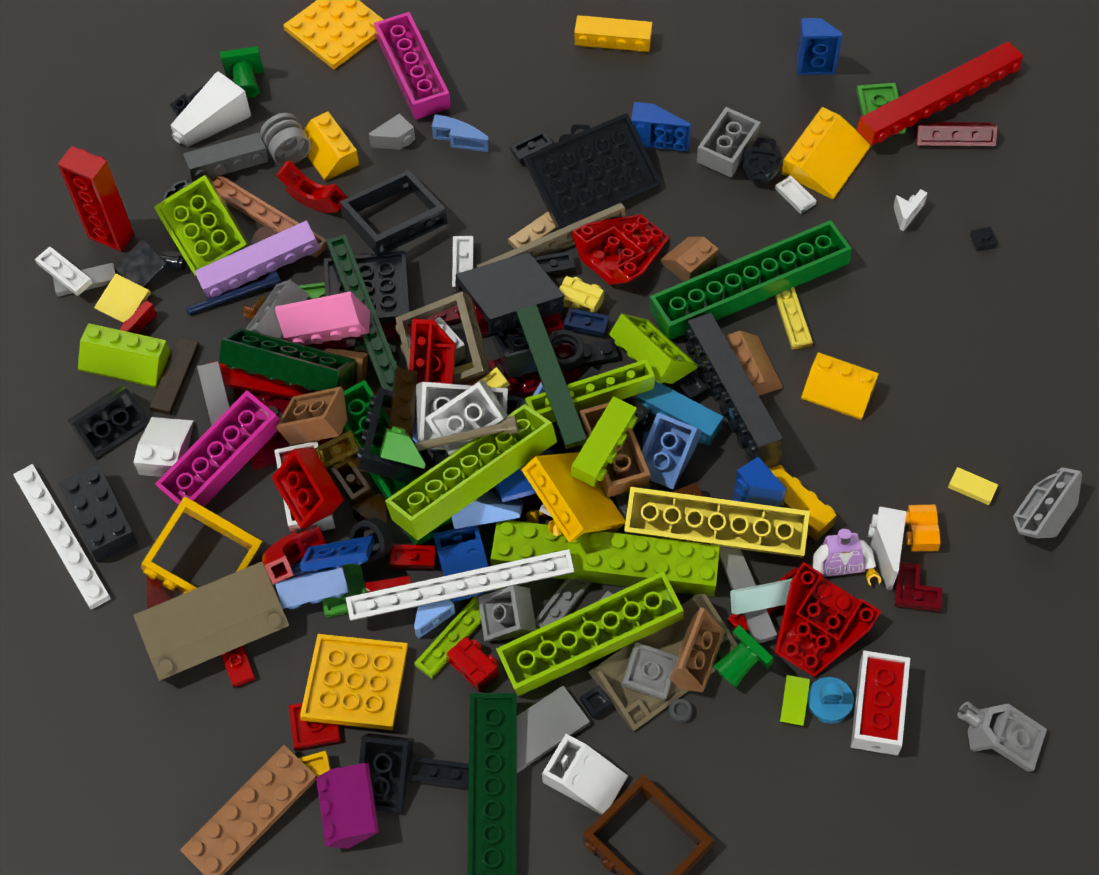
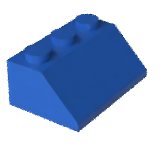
M801 18L796 51L797 75H835L842 32L821 18Z
M546 449L538 456L554 455V453L550 449ZM524 466L492 488L502 503L536 493L521 470Z
M758 456L737 470L732 501L783 507L786 488Z

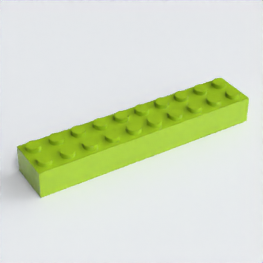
M512 520L496 522L491 566L569 549L574 573L551 578H571V580L575 581L580 579L584 580V582L589 580L592 583L630 587L664 571L675 593L706 594L707 597H714L720 545L604 531L583 533L574 542H568L563 533L559 536L549 533L548 525Z

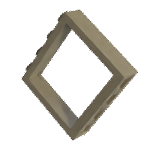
M462 291L396 317V331L401 338V351L407 361L406 369L409 370L411 329L409 324L412 323V319H424L458 305L474 368L454 375L453 384L465 385L483 378L491 372L470 295Z

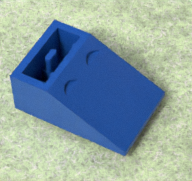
M634 102L631 121L644 147L689 151L690 123L655 104Z
M477 525L433 534L443 576L488 567ZM494 590L458 597L450 600L452 602H456L471 597L494 592Z

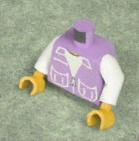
M848 529L839 530L838 535L827 536L823 545L813 554V568L822 573L823 577L861 573L868 569L866 574L868 584L871 586L870 579L873 576L877 577L879 584L881 583V578L874 569L876 563L873 550L864 540H859L857 533H851Z

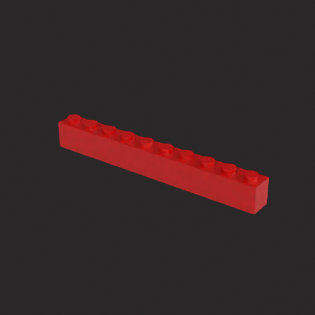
M1008 41L859 118L856 131L871 146L878 142H883L887 137L893 134L896 135L901 130L915 125L918 121L929 118L933 113L942 111L953 103H958L962 98L973 95L976 91L988 87L997 80H1002L1010 73L1017 72L1021 67L1024 55Z

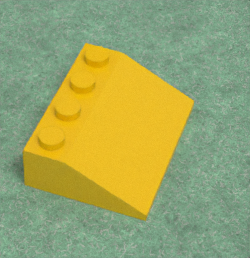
M822 107L783 159L781 174L786 177L791 175L798 183L834 200L871 145L839 114Z

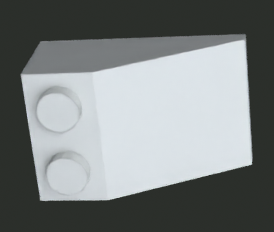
M482 379L425 417V420L439 438L495 425L508 415L484 379ZM473 439L444 445V448L450 455Z
M152 417L138 443L133 462L138 474L162 477L188 451L194 421Z
M879 507L877 515L873 514L868 537L872 538L871 549L873 550L886 588L892 591L899 571L907 511Z

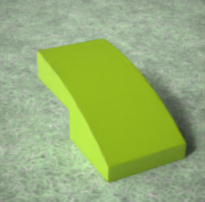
M786 676L780 722L804 725L810 679Z

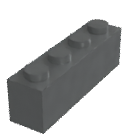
M259 132L183 153L185 166L192 182L204 175L213 178L216 175H224L268 162L266 147Z

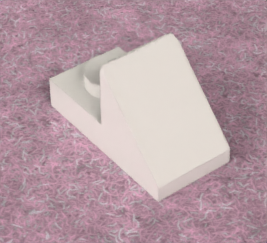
M920 189L916 195L910 197L909 201L896 195L893 207L900 230L904 231L924 206L927 192Z

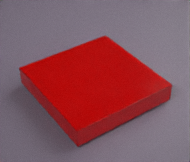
M303 703L289 705L295 751L341 743L339 725L301 721L300 713Z

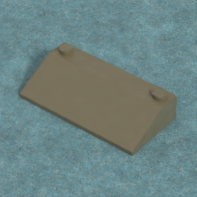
M262 561L133 615L159 681L289 626Z
M696 594L681 605L684 610L685 619L636 641L678 656L692 617L700 608H705L725 630L714 664L723 659L738 645L706 594ZM632 643L619 649L590 670L589 673L597 686H601L612 702L613 707L629 727L635 731L669 706L672 701L680 698L688 691L680 690L671 681L667 698L663 701L621 686L634 644ZM712 667L710 675L716 671L714 667Z

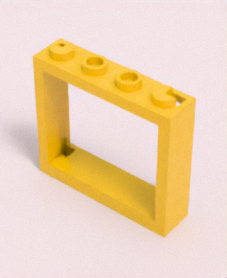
M184 496L143 560L141 569L144 570L143 573L148 575L149 578L155 579L156 577L163 581L162 584L172 591L177 589L184 594L196 589L195 586L152 562L183 512L249 550L237 571L249 566L262 541Z

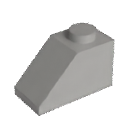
M400 113L368 133L372 148L400 150L415 140L414 127Z

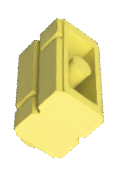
M566 276L559 288L564 295V307L598 313L604 301V290L600 286L584 283L578 277L571 278Z

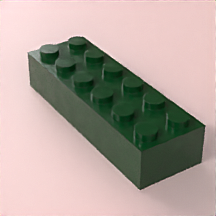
M240 328L221 339L219 363L225 364L231 369L239 368L246 370V373L261 374L270 380H282L288 385L304 386L306 390L322 391L342 387L344 390L353 384L356 359Z

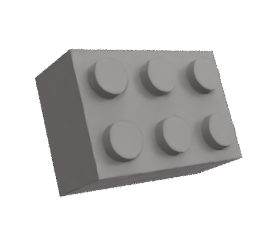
M725 107L698 146L697 163L732 178L744 160L745 149L752 147L759 138L761 122Z

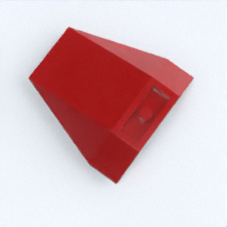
M642 214L586 223L572 231L581 261L609 285L627 283L643 275L670 238Z
M802 562L790 582L774 652L812 677H815L869 632L881 611L863 599L855 598L822 577V573Z

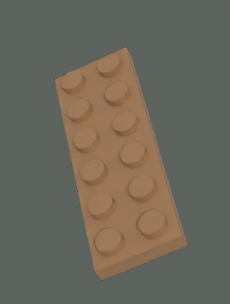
M283 745L180 851L204 875H224L316 781L317 776Z

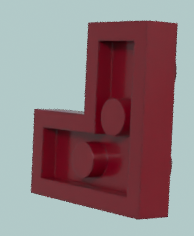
M900 562L895 584L894 606L940 612L942 588L919 585L921 564Z

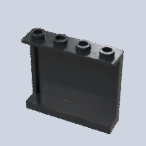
M529 252L456 274V292L463 291L471 296L473 304L488 322L489 335L520 326L516 315V310L537 305L541 318L563 311V293Z

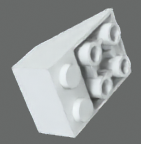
M565 734L542 773L544 784L601 815L613 804L628 778L627 774L595 750L568 734Z

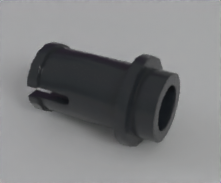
M160 255L169 265L168 268L175 269L177 272L186 268V261L182 256Z

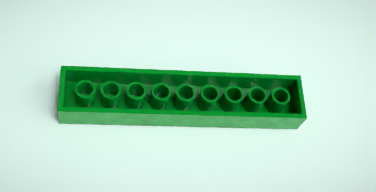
M829 220L651 295L649 311L665 336L672 340L686 334L688 320L712 313L717 321L783 291L850 264L852 248L834 223Z

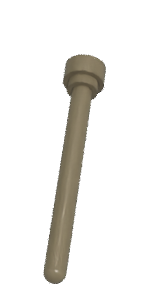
M514 415L506 417V420H503L500 424L414 444L418 451L500 432L512 435L519 433V428Z

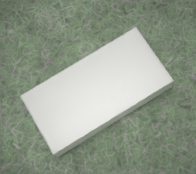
M791 175L775 185V190L800 214L816 205L817 200Z

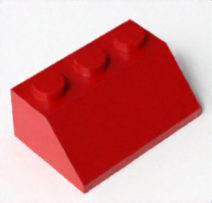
M294 449L271 477L300 529H304L331 515L344 500L314 449Z

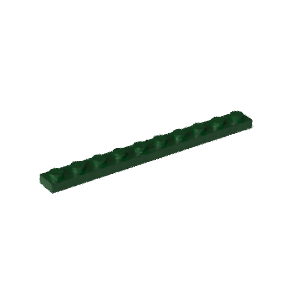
M346 234L328 239L326 243L345 293L352 292L370 310L369 333L361 334L381 388L393 391L394 371L397 365Z

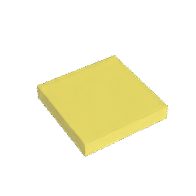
M115 274L94 308L124 323L147 300L151 292Z

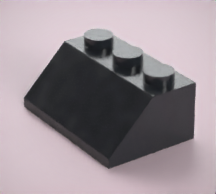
M122 385L67 420L94 458H98L149 423L129 390Z

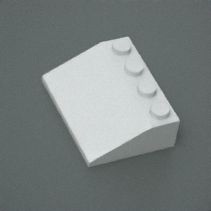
M431 382L416 384L415 409L418 442L438 438L425 420V417L470 388V385ZM489 387L507 413L508 388ZM444 446L431 448L434 450H446Z

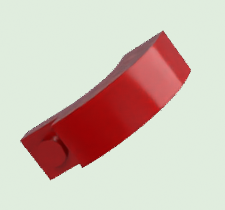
M291 160L286 161L276 174V177L287 187L285 191L291 197L316 211L323 213L338 212L341 208L340 201L348 198L336 184L321 185L310 180Z
M318 525L298 534L293 532L278 540L266 550L262 556V562L273 585L294 576L291 567L295 562L303 558L308 547L326 544Z

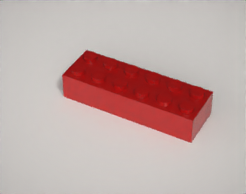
M71 146L57 165L88 239L122 252L133 238L134 232L108 161L102 156H95L84 149Z

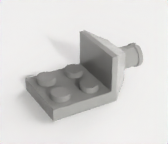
M965 702L959 708L961 712H958L957 715L958 718L970 724L967 731L970 750L975 752L993 749L1027 772L1034 771L1047 731L1045 727L1008 703L983 709L976 708L970 702Z

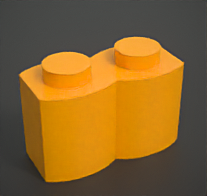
M908 505L905 525H908L909 532H906V545H910L911 552L938 551L940 547V532L936 505Z

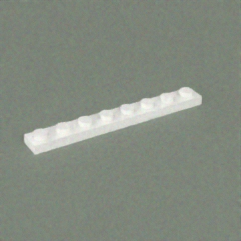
M33 464L14 473L13 476L90 610L110 600L109 594Z

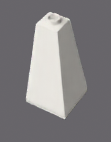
M217 71L171 124L174 140L188 148L248 119L251 113L245 90Z

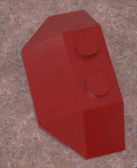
M412 319L409 370L417 371L416 384L421 382L453 384L456 343L435 320Z

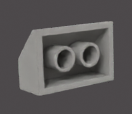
M291 280L277 284L246 329L283 339L284 336L275 307L306 301L309 294Z

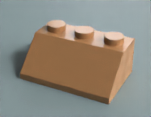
M743 331L724 335L758 396L782 389V384L757 335Z
M337 387L293 396L276 426L277 430L290 445L339 436L347 422L343 388Z
M700 608L692 617L682 646L679 649L676 662L671 670L669 679L680 690L704 692L725 634V630L705 608Z

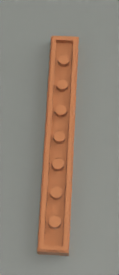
M222 175L210 178L224 202L261 225L268 226L277 233H280L300 224ZM313 232L320 250L315 251L311 256L317 258L328 246L326 239Z

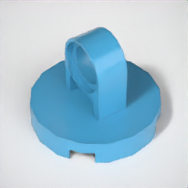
M834 677L820 678L809 688L807 698L808 710L819 721L829 724L839 723L852 711L853 693L842 680Z

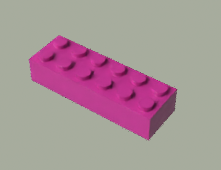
M410 12L375 22L374 28L377 42L414 119L450 109L449 91Z
M246 390L155 485L177 506H179L185 496L205 507L278 431L276 426L280 419L273 411Z

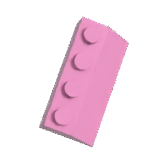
M352 292L275 307L284 339L302 345L322 344L325 341H337L342 338L359 337L361 334L369 333L370 310Z

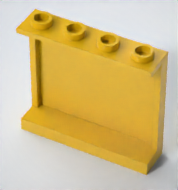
M580 452L535 456L521 470L568 542H574L583 533L602 530L616 533L625 525V519L611 498H606L599 481L592 487L570 475L572 464Z

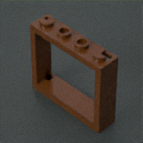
M644 774L583 833V845L590 854L596 853L601 858V864L608 871L613 870L617 875H635L595 835L638 792H641L697 845L670 875H686L712 848L714 841Z

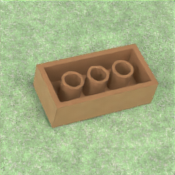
M609 403L579 411L578 417L587 439ZM630 428L625 433L628 436L623 446L618 445L615 450L617 452L615 460L612 464L608 463L605 467L607 472L601 481V485L606 498L629 492L630 487L643 488L649 484L651 474L634 432Z

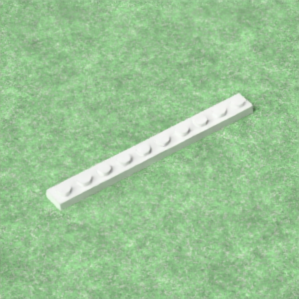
M568 549L346 597L349 618L352 621L505 588L511 585L574 573L570 550Z

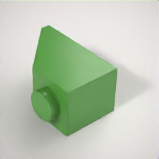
M395 426L392 429L387 428L380 457L425 468V462L409 434L405 433L406 430Z

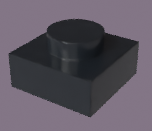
M991 227L971 230L970 237L976 251L996 247L997 241Z
M600 685L580 696V701L592 718L612 707V702Z

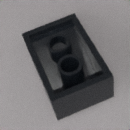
M521 326L491 334L503 368L509 378H518L524 374L537 372Z
M370 733L362 736L359 764L369 763L376 811L402 813L414 738Z

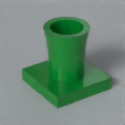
M258 46L221 51L220 58L226 77H233V82L245 90L247 99L256 97L260 90L255 74L264 73Z
M740 625L733 631V637L739 644L723 659L713 665L714 669L735 689L757 661L766 669L773 663V657Z

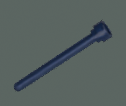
M277 271L269 273L265 280L186 308V313L191 315L267 287L273 288L281 283Z

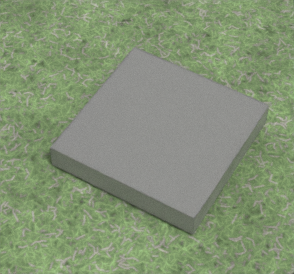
M635 641L621 686L665 701L671 685V680L669 679L671 670L674 667L677 656Z

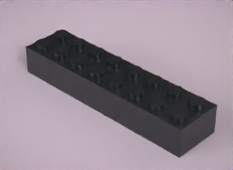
M712 313L688 320V330H686L688 343H686V350L689 355L693 356L694 362L698 365L697 370H701L705 385H709L711 388V395L715 402L718 401L722 416L727 417L731 432L737 435L739 447L747 453L748 463L759 456L769 469L781 465L783 438Z

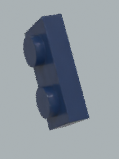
M569 308L564 328L604 337L609 323V316Z

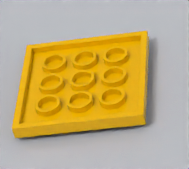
M316 0L286 22L283 27L288 34L334 70L376 39L374 23L384 19L359 0Z
M317 634L300 713L301 721L393 730L408 652V643Z

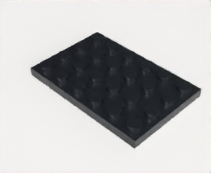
M628 113L523 157L557 230L643 194L662 184Z

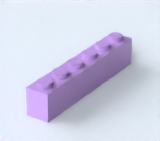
M306 220L196 270L195 274L209 300L229 290L236 289L249 281H254L262 275L274 272L284 265L294 263L296 260L320 250Z

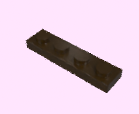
M396 367L393 379L390 429L393 426L406 430L405 433L409 434L413 440L417 371Z

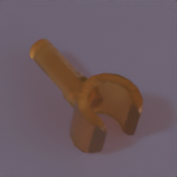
M261 296L252 306L244 305L242 308V312H244L243 317L253 319L258 307L266 298Z

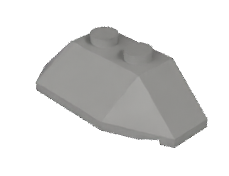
M1061 467L1057 470V473L1035 484L1013 515L1018 533L1038 539L1057 537L1078 506L1082 472Z

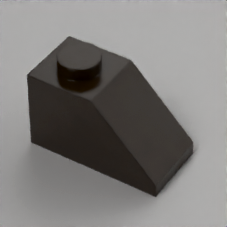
M350 457L331 467L336 482L350 500L354 501L372 490Z
M373 491L364 494L352 506L354 517L359 521L371 517L379 518L389 526L385 497L378 492L375 494Z

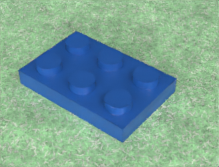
M373 535L308 547L300 562L302 572L309 571L310 573H315L323 568L331 567L332 569H337L345 564L353 563L354 565H360L365 563L369 559L375 544Z

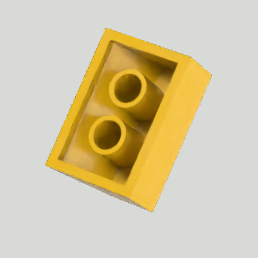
M328 111L309 121L304 129L311 141V149L307 157L325 182L359 165L356 148Z
M818 352L801 399L862 420L879 373Z

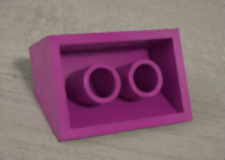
M369 763L331 769L316 778L326 847L349 849L379 833Z

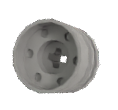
M279 113L268 119L261 127L260 136L265 146L269 149L273 160L278 165L283 166L289 160L296 164L310 152L311 141L302 129L297 117L293 114Z

